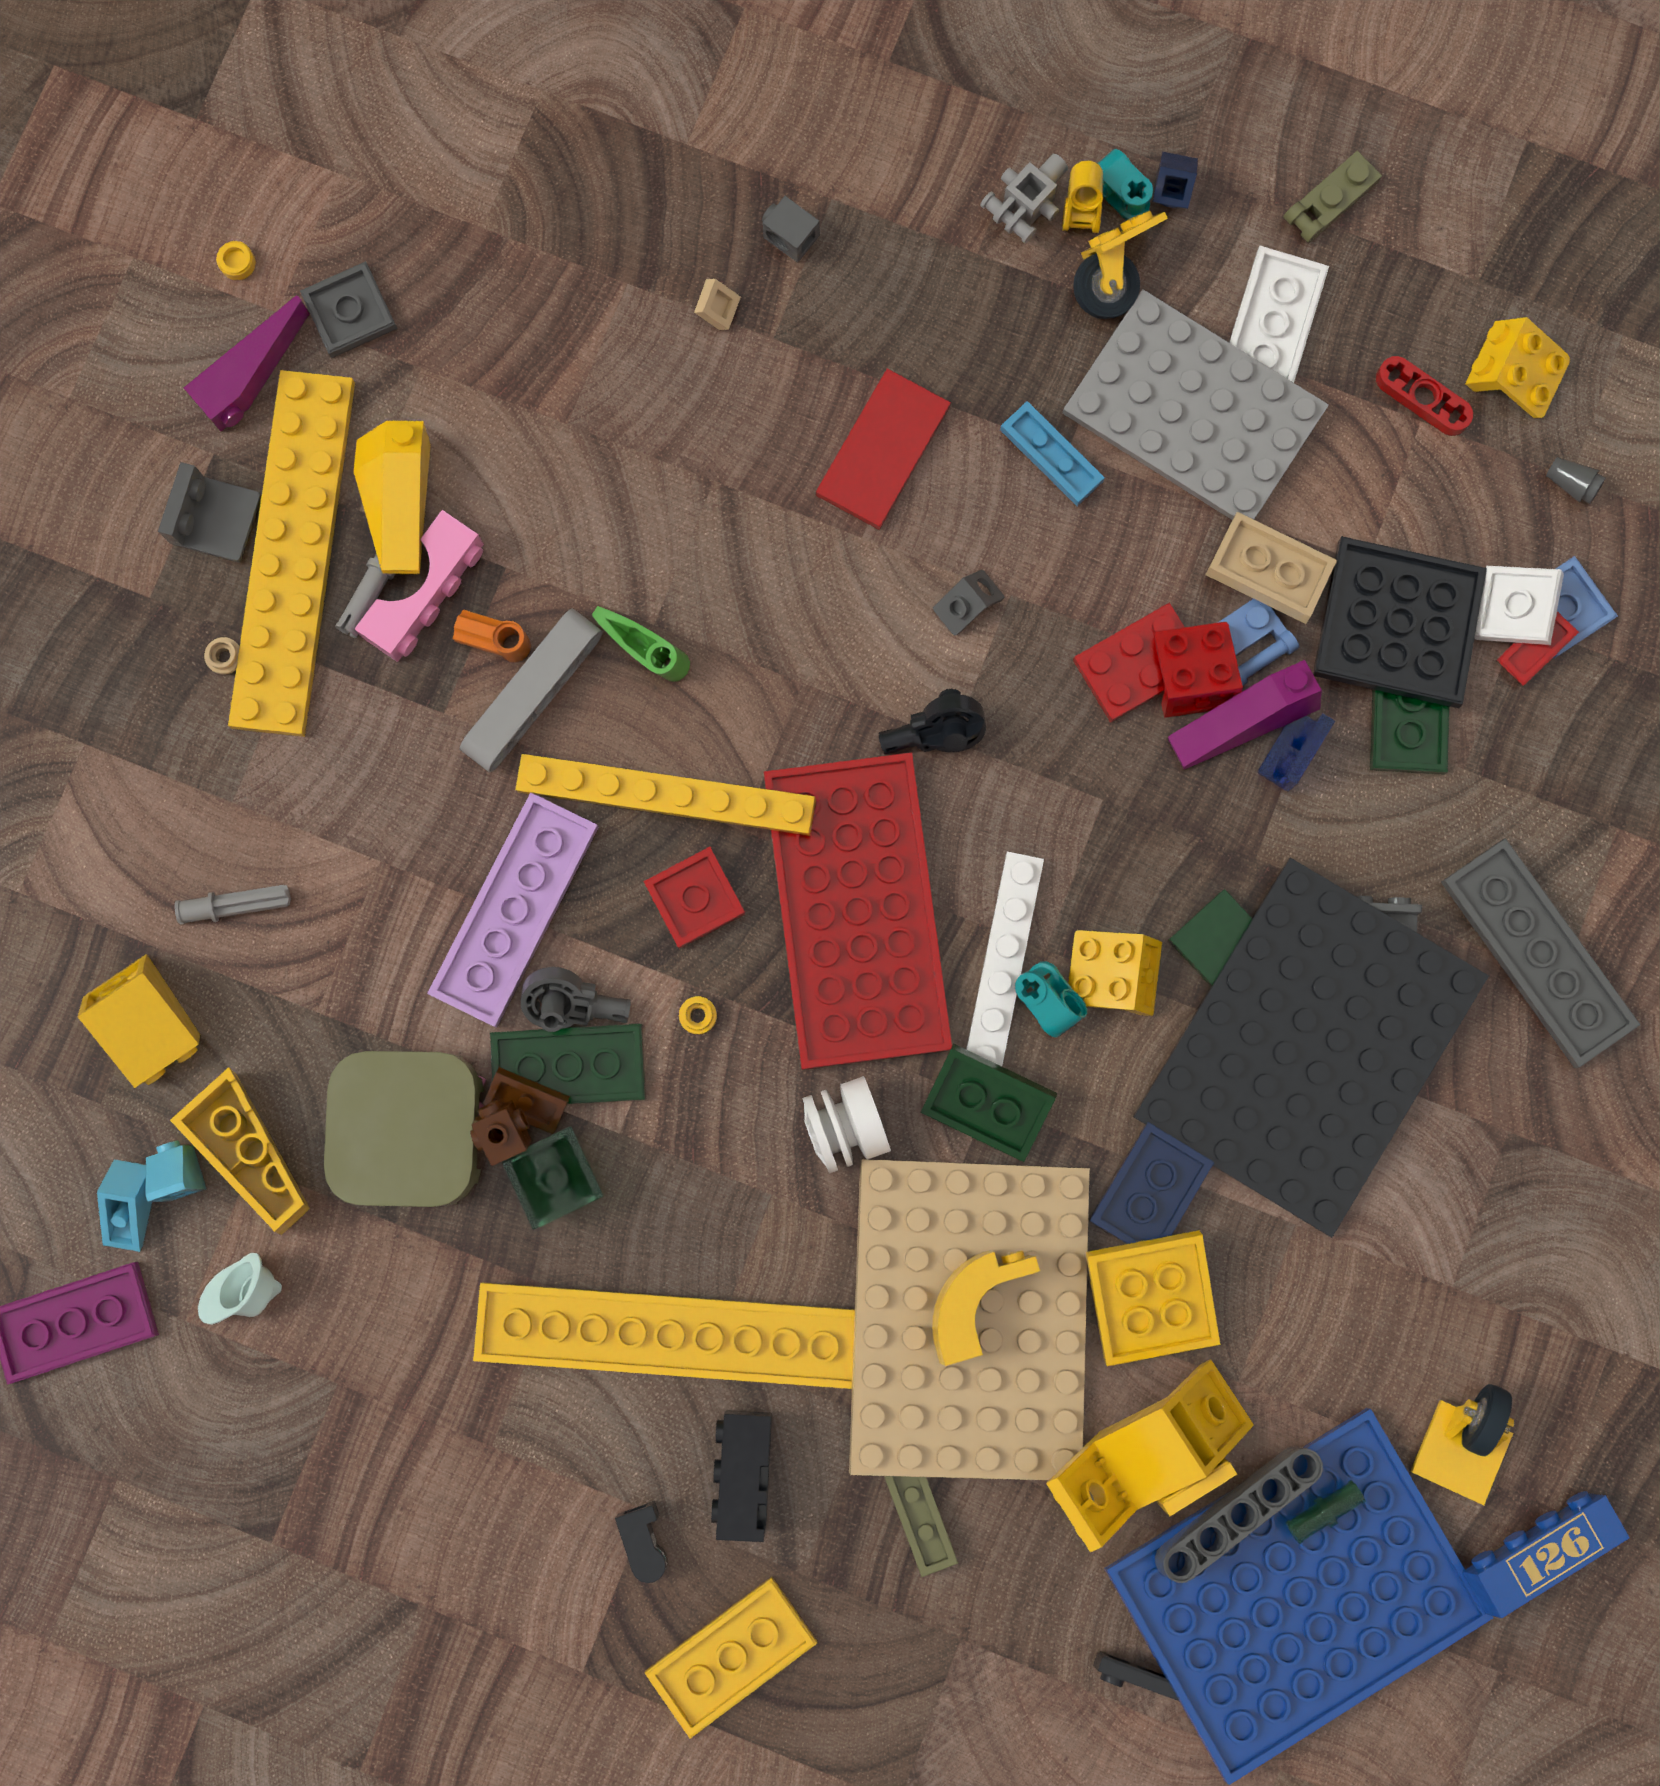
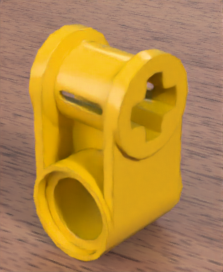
M1081 161L1070 172L1067 197H1065L1062 231H1068L1069 228L1092 229L1093 233H1099L1103 200V170L1096 162Z

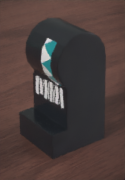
M655 1501L618 1513L615 1517L634 1576L644 1583H653L659 1580L664 1574L668 1563L667 1554L657 1544L651 1522L657 1521L660 1516Z

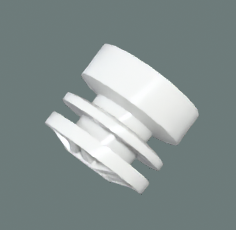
M864 1076L840 1084L841 1103L835 1104L827 1090L821 1091L826 1106L822 1110L817 1111L812 1095L802 1098L805 1112L804 1122L815 1153L827 1167L829 1173L838 1171L833 1157L834 1153L842 1151L847 1167L853 1165L851 1147L856 1145L859 1146L867 1160L891 1151Z

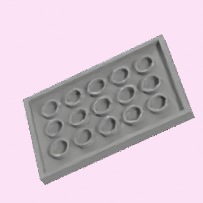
M1142 289L1135 303L1128 310L1064 407L1062 414L1233 520L1236 512L1254 520L1329 404Z

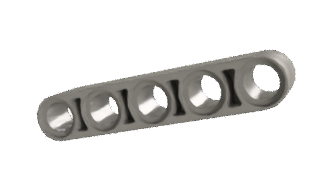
M575 609L568 610L468 732L460 745V750L488 772L494 771L594 649L603 631Z

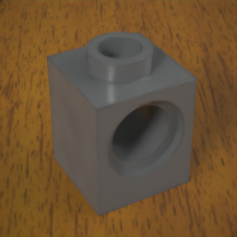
M786 196L777 205L775 203L770 205L762 217L764 239L797 263L820 236L819 220Z

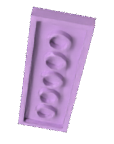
M530 792L427 994L497 1028L599 828L598 825Z

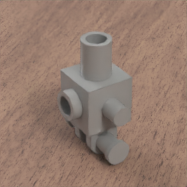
M1052 154L1039 169L1031 162L1019 174L1008 168L1001 177V180L1008 185L1005 189L1003 203L991 191L982 200L980 206L983 209L986 208L994 215L993 220L997 224L1003 221L1006 224L1004 230L1009 234L1012 232L1016 233L1022 238V242L1026 244L1037 230L1034 226L1031 227V225L1041 214L1049 221L1053 220L1058 214L1059 208L1052 203L1057 189L1056 182L1068 170V166L1059 155Z

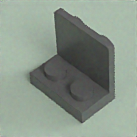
M180 462L158 532L170 544L230 561L240 562L262 496L254 490L206 478L194 465Z

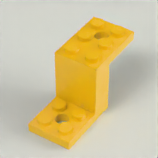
M1210 1359L1200 1364L1168 1397L1099 1431L1046 1484L1053 1493L1057 1503L1060 1504L1071 1521L1076 1533L1091 1553L1103 1547L1138 1509L1206 1478L1254 1424Z

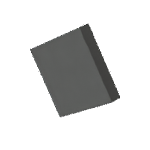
M366 261L300 290L331 358L398 329Z

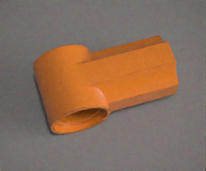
M462 610L455 622L453 640L457 643L500 655L509 662L522 661L530 652L531 643L529 637L521 626L514 621H499ZM511 635L519 636L517 645L512 648L503 647L507 637Z

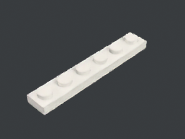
M1007 852L966 1048V1050L1000 1066L1003 1065L1017 996L1015 983L1022 971L1044 859Z

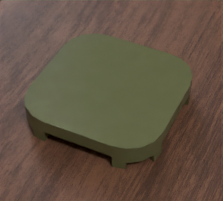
M364 1051L351 1054L340 1061L331 1073L327 1089L324 1171L326 1182L333 1194L344 1202L366 1206L444 1207L455 1205L466 1197L474 1184H478L481 1169H477V1148L472 1141L470 1131L473 1129L471 1124L479 1115L477 1111L479 1109L480 1092H484L482 1078L477 1075L473 1066L461 1056L442 1052Z

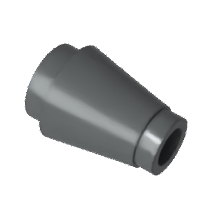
M1559 457L1555 459L1546 474V477L1551 479L1580 503L1583 500L1589 504L1592 503L1606 477L1598 474L1600 471L1598 469L1563 460Z

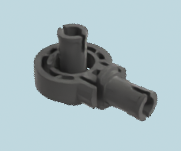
M546 967L533 972L524 981L521 993V1009L531 1023L546 1031L555 1032L570 1027L574 1023L587 1026L589 1020H593V1018L627 1023L631 1000L599 995L595 991L596 984L582 982L581 978L572 971L560 967Z

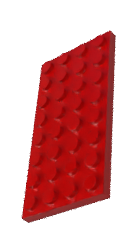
M912 752L764 771L765 787L767 790L815 796L816 798L810 835L771 830L802 1070L950 1051L952 1041Z

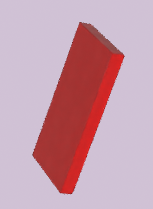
M886 369L817 488L816 496L880 530L948 412L951 402Z

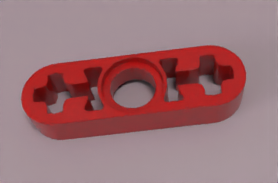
M1400 356L1389 357L1376 373L1378 387L1442 433L1449 436L1459 435L1472 422L1473 410L1468 402L1405 358ZM1397 369L1401 372L1399 377L1394 382L1388 379L1390 372ZM1412 378L1415 382L1406 393L1403 389ZM1421 387L1429 389L1434 396L1433 403L1428 405L1419 403L1415 398V390ZM1441 400L1445 401L1446 403L1437 414L1433 412ZM1456 410L1461 415L1453 424L1448 419L1450 414Z

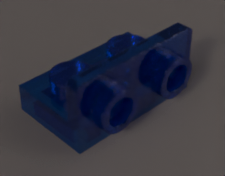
M1322 713L1315 721L1305 716L1285 725L1259 767L1258 774L1289 792L1298 784L1335 723V720Z

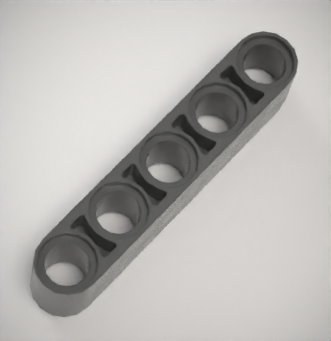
M1290 1446L1284 1449L1165 1542L1157 1550L1155 1556V1564L1158 1571L1163 1576L1178 1583H1186L1195 1578L1317 1482L1323 1472V1462L1320 1456L1313 1450L1299 1446ZM1303 1455L1307 1460V1469L1304 1474L1297 1476L1293 1470V1463L1298 1456ZM1273 1479L1277 1485V1492L1272 1499L1266 1500L1262 1494L1263 1484L1267 1480ZM1243 1503L1246 1508V1517L1241 1523L1235 1524L1231 1518L1232 1509L1235 1505ZM1212 1527L1216 1533L1215 1542L1212 1546L1203 1548L1200 1543V1535L1204 1529ZM1182 1552L1185 1557L1184 1567L1180 1571L1172 1573L1169 1569V1559L1174 1553Z

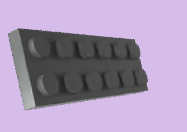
M1506 838L1441 881L1442 885L1574 1068L1581 1067L1640 1026L1638 1020Z

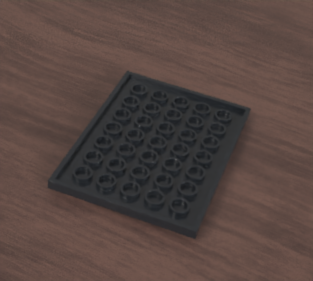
M1290 857L1133 1117L1144 1124H1147V1122L1151 1123L1214 1162L1213 1166L1332 1238L1489 975Z

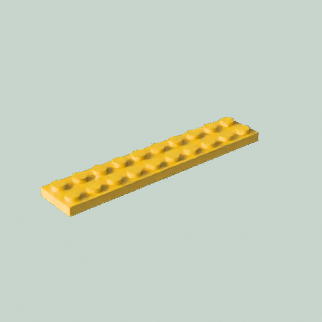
M280 370L228 726L231 729L305 737L355 389L353 378Z
M482 1282L480 1283L473 1361L852 1389L855 1309Z

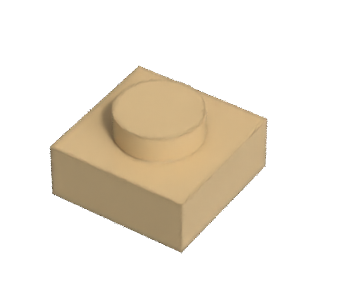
M706 279L694 313L718 330H729L741 297L717 279Z

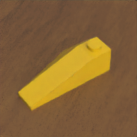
M385 421L357 439L354 475L383 574H420L422 541L420 539L423 536L431 447L424 421Z

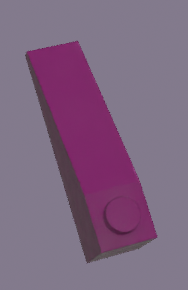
M297 295L183 387L220 432L226 427L236 425L243 418L244 412L250 408L310 313Z
M1300 661L1269 675L1169 735L1168 741L1185 770L1320 710L1322 689L1306 661Z

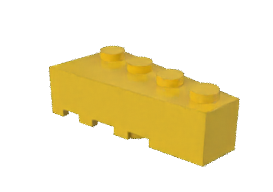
M228 1067L170 1120L274 1232L282 1235L310 1209L239 1077L231 1068Z

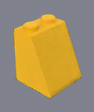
M147 954L83 996L78 1018L134 1088L143 1082L147 1085L155 1082L166 1072L165 1067L175 1060L178 1063L186 1061L198 1050L196 1046L199 1045L200 1033Z

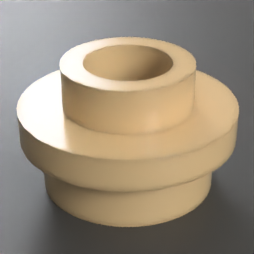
M227 637L214 639L205 649L204 659L207 666L217 674L225 675L234 672L237 668L240 646L234 640ZM224 651H229V660L220 662L219 655Z

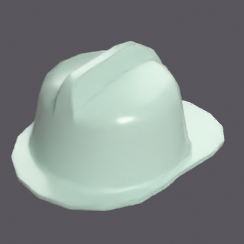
M250 1253L240 1261L223 1269L207 1284L198 1305L199 1318L203 1323L212 1325L232 1315L255 1317L266 1308L271 1299L281 1292L282 1285L274 1279L270 1270L262 1266L259 1254Z

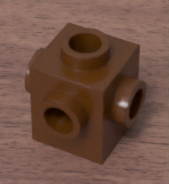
M496 1100L477 1110L479 1115L471 1124L473 1129L470 1131L475 1147L479 1151L484 1150L491 1166L528 1149L532 1142L527 1132L530 1129V1125L524 1111L521 1108L516 1109L512 1100L502 1105L499 1100Z

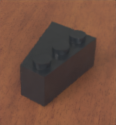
M726 1410L724 1420H717L715 1442L722 1444L721 1459H715L713 1475V1483H719V1498L712 1500L711 1523H717L716 1540L764 1542L767 1525L771 1412Z

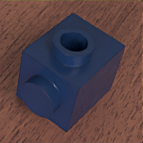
M1162 151L1152 202L1171 208L1181 207L1188 209L1197 175L1198 158Z

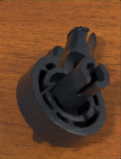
M946 689L939 694L938 698L931 701L922 712L911 714L910 724L879 732L882 751H884L885 755L915 746L924 752L935 749L942 752H960L970 749L978 744L985 735L984 710L981 704L974 698L961 695V692L957 689Z

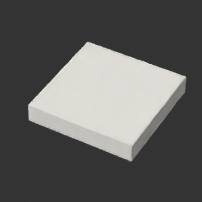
M1486 566L1475 639L1551 645L1564 577L1562 570Z

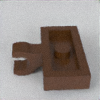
M499 1067L483 1105L485 1106L496 1100H499L502 1105L512 1100L516 1109L521 1108L524 1111L529 1125L554 1135L570 1096Z

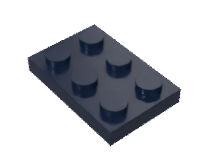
M1147 1122L1088 1221L1126 1244L1172 1236L1214 1162Z

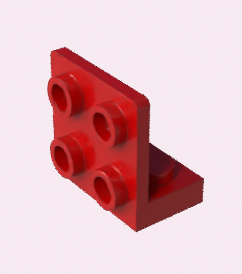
M1227 622L1163 630L1155 633L1154 640L1165 687L1161 703L1164 718L1211 711L1242 692L1243 686Z

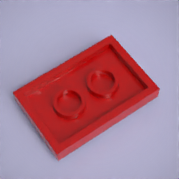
M1170 602L1073 658V662L1110 723L1164 693L1165 687L1154 636L1157 631L1184 628Z

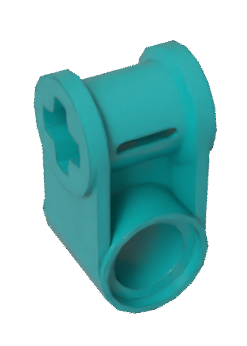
M1113 149L1097 163L1103 170V198L1122 218L1128 220L1149 211L1150 200L1153 195V185L1122 151Z
M1047 961L1036 963L1029 971L1017 978L1015 990L1019 999L1024 1002L1038 1020L1041 1028L1048 1035L1055 1038L1060 1037L1086 1017L1087 1007L1085 1002L1060 974L1058 968ZM1049 973L1050 977L1045 979L1044 976ZM1032 987L1033 990L1027 993L1026 990Z

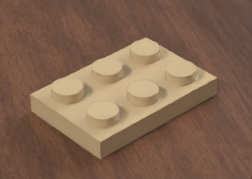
M1236 512L1205 575L1306 624L1315 609L1337 560Z

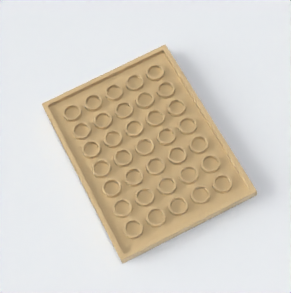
M860 1159L849 1455L850 1475L1050 1480L1083 1448L1087 1296L1086 1252H1088L1090 1168ZM1023 1250L1024 1256H1036L1040 1272L997 1284L989 1289L980 1300L975 1314V1327L983 1355L947 1366L940 1364L933 1339V1313L938 1295L950 1275L965 1261L985 1251H994L998 1264L1002 1263L1000 1256Z

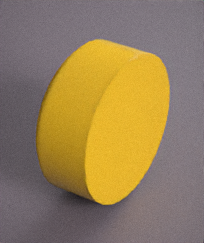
M230 241L224 244L217 253L218 267L231 280H243L249 277L255 269V256L243 242Z

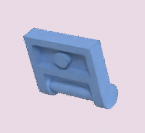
M1252 599L1219 621L1229 624L1236 656L1270 633L1276 640L1275 643L1238 666L1242 686L1248 683L1247 678L1283 654L1290 655L1299 649L1298 641L1285 628L1273 609L1256 599Z

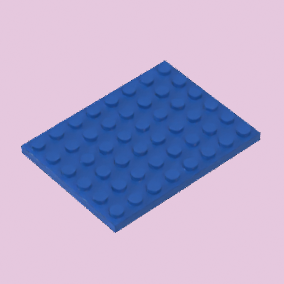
M1369 1408L1362 1410L1303 1446V1448L1315 1451L1323 1462V1472L1317 1482L1192 1580L1186 1583H1178L1163 1576L1155 1564L1157 1550L1225 1495L1104 1568L1219 1773L1228 1785L1493 1619L1491 1615L1485 1614L1462 1572L1465 1570L1373 1411ZM1303 1455L1298 1456L1293 1463L1295 1474L1300 1476L1307 1469V1460ZM1269 1479L1263 1484L1262 1494L1266 1500L1272 1499L1276 1495L1277 1485L1273 1479ZM1243 1503L1235 1505L1232 1509L1231 1518L1235 1524L1241 1523L1246 1517V1508ZM1212 1527L1204 1529L1200 1535L1202 1547L1208 1548L1215 1542L1216 1533ZM1182 1552L1174 1553L1169 1559V1569L1172 1573L1178 1572L1184 1567L1185 1557Z

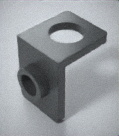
M980 570L963 577L933 607V610L953 635H958L984 609L1001 602L1005 597L985 571ZM978 582L984 584L988 588L991 596L987 595L980 589Z

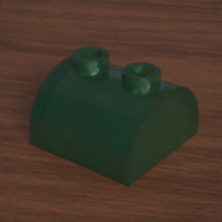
M572 1126L530 1145L526 1151L502 1161L533 1230L562 1219L604 1197Z

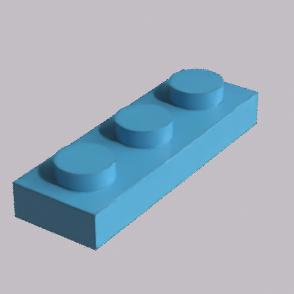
M1028 401L1001 425L1000 431L1076 506L1103 483L1105 477Z

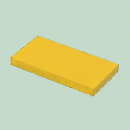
M771 1576L645 1670V1675L691 1739L815 1646L817 1640Z

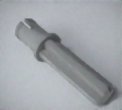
M286 885L215 895L214 892H210L208 897L175 901V915L180 925L207 919L218 922L219 917L288 907L291 896Z

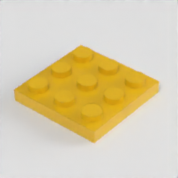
M1200 1230L1086 1252L1106 1366L1221 1345L1203 1235Z

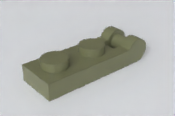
M1357 150L1302 200L1296 202L1285 213L1283 218L1290 225L1295 224L1302 231L1301 237L1307 243H1310L1380 181L1382 175ZM1310 210L1318 219L1313 221L1306 213Z

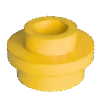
M700 996L687 999L679 1010V1020L682 1027L692 1034L708 1032L713 1028L717 1019V1012L713 1003L707 998ZM695 1009H702L705 1012V1018L702 1022L696 1023L692 1021L691 1014Z

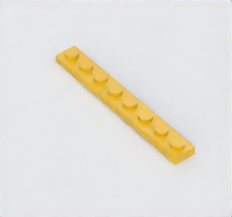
M527 754L521 755L515 789L518 793L530 794L531 792L538 796L810 835L816 802L815 796Z

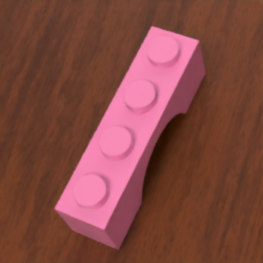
M443 510L420 539L428 552L430 562L429 573L423 586L415 594L403 600L384 601L376 599L355 627V630L363 639L396 662L402 656L406 657L413 651L418 642L417 635L424 626L429 627L435 621L440 611L439 605L446 596L451 597L457 591L461 584V575L468 566L470 568L473 567L483 553L482 547L484 544L479 535Z

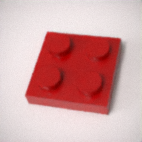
M711 847L643 881L679 949L745 915V911Z

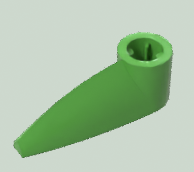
M597 606L592 614L593 618L625 651L642 665L669 681H679L687 675L690 669V660L684 651L642 625L608 609ZM669 657L671 661L666 665L665 661Z

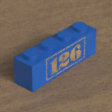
M1587 1491L1575 1494L1566 1501L1568 1506L1559 1512L1550 1511L1535 1520V1527L1526 1532L1521 1530L1507 1536L1503 1540L1505 1545L1494 1552L1487 1550L1476 1555L1471 1560L1473 1565L1462 1572L1485 1614L1498 1618L1507 1616L1628 1540L1630 1537L1606 1495L1590 1494Z

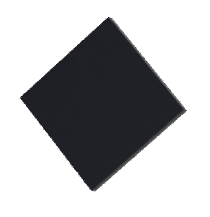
M1341 536L1338 541L1335 556L1337 561L1332 572L1313 675L1459 709L1464 701L1487 568Z

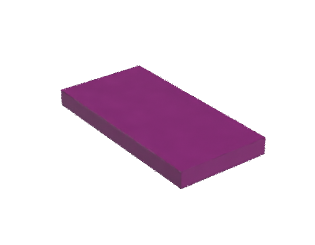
M138 1262L129 1263L0 1306V1361L7 1385L159 1335Z

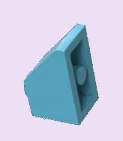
M173 1141L156 1147L158 1154L146 1157L145 1194L148 1202L173 1201L206 1189L194 1146H180L179 1141Z
M114 1159L97 1190L102 1243L104 1246L141 1251L152 1202L147 1201L145 1194L146 1165Z

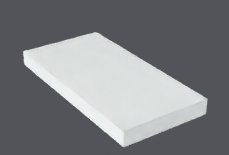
M1259 246L1229 343L1294 383L1329 266Z

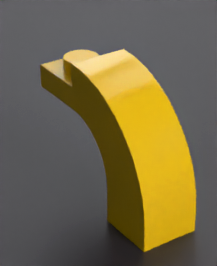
M1023 1250L1000 1256L1002 1263L998 1264L995 1252L985 1251L965 1261L950 1275L938 1295L933 1313V1339L940 1364L947 1366L983 1355L975 1327V1314L980 1300L989 1289L997 1284L1040 1272L1036 1256H1024Z

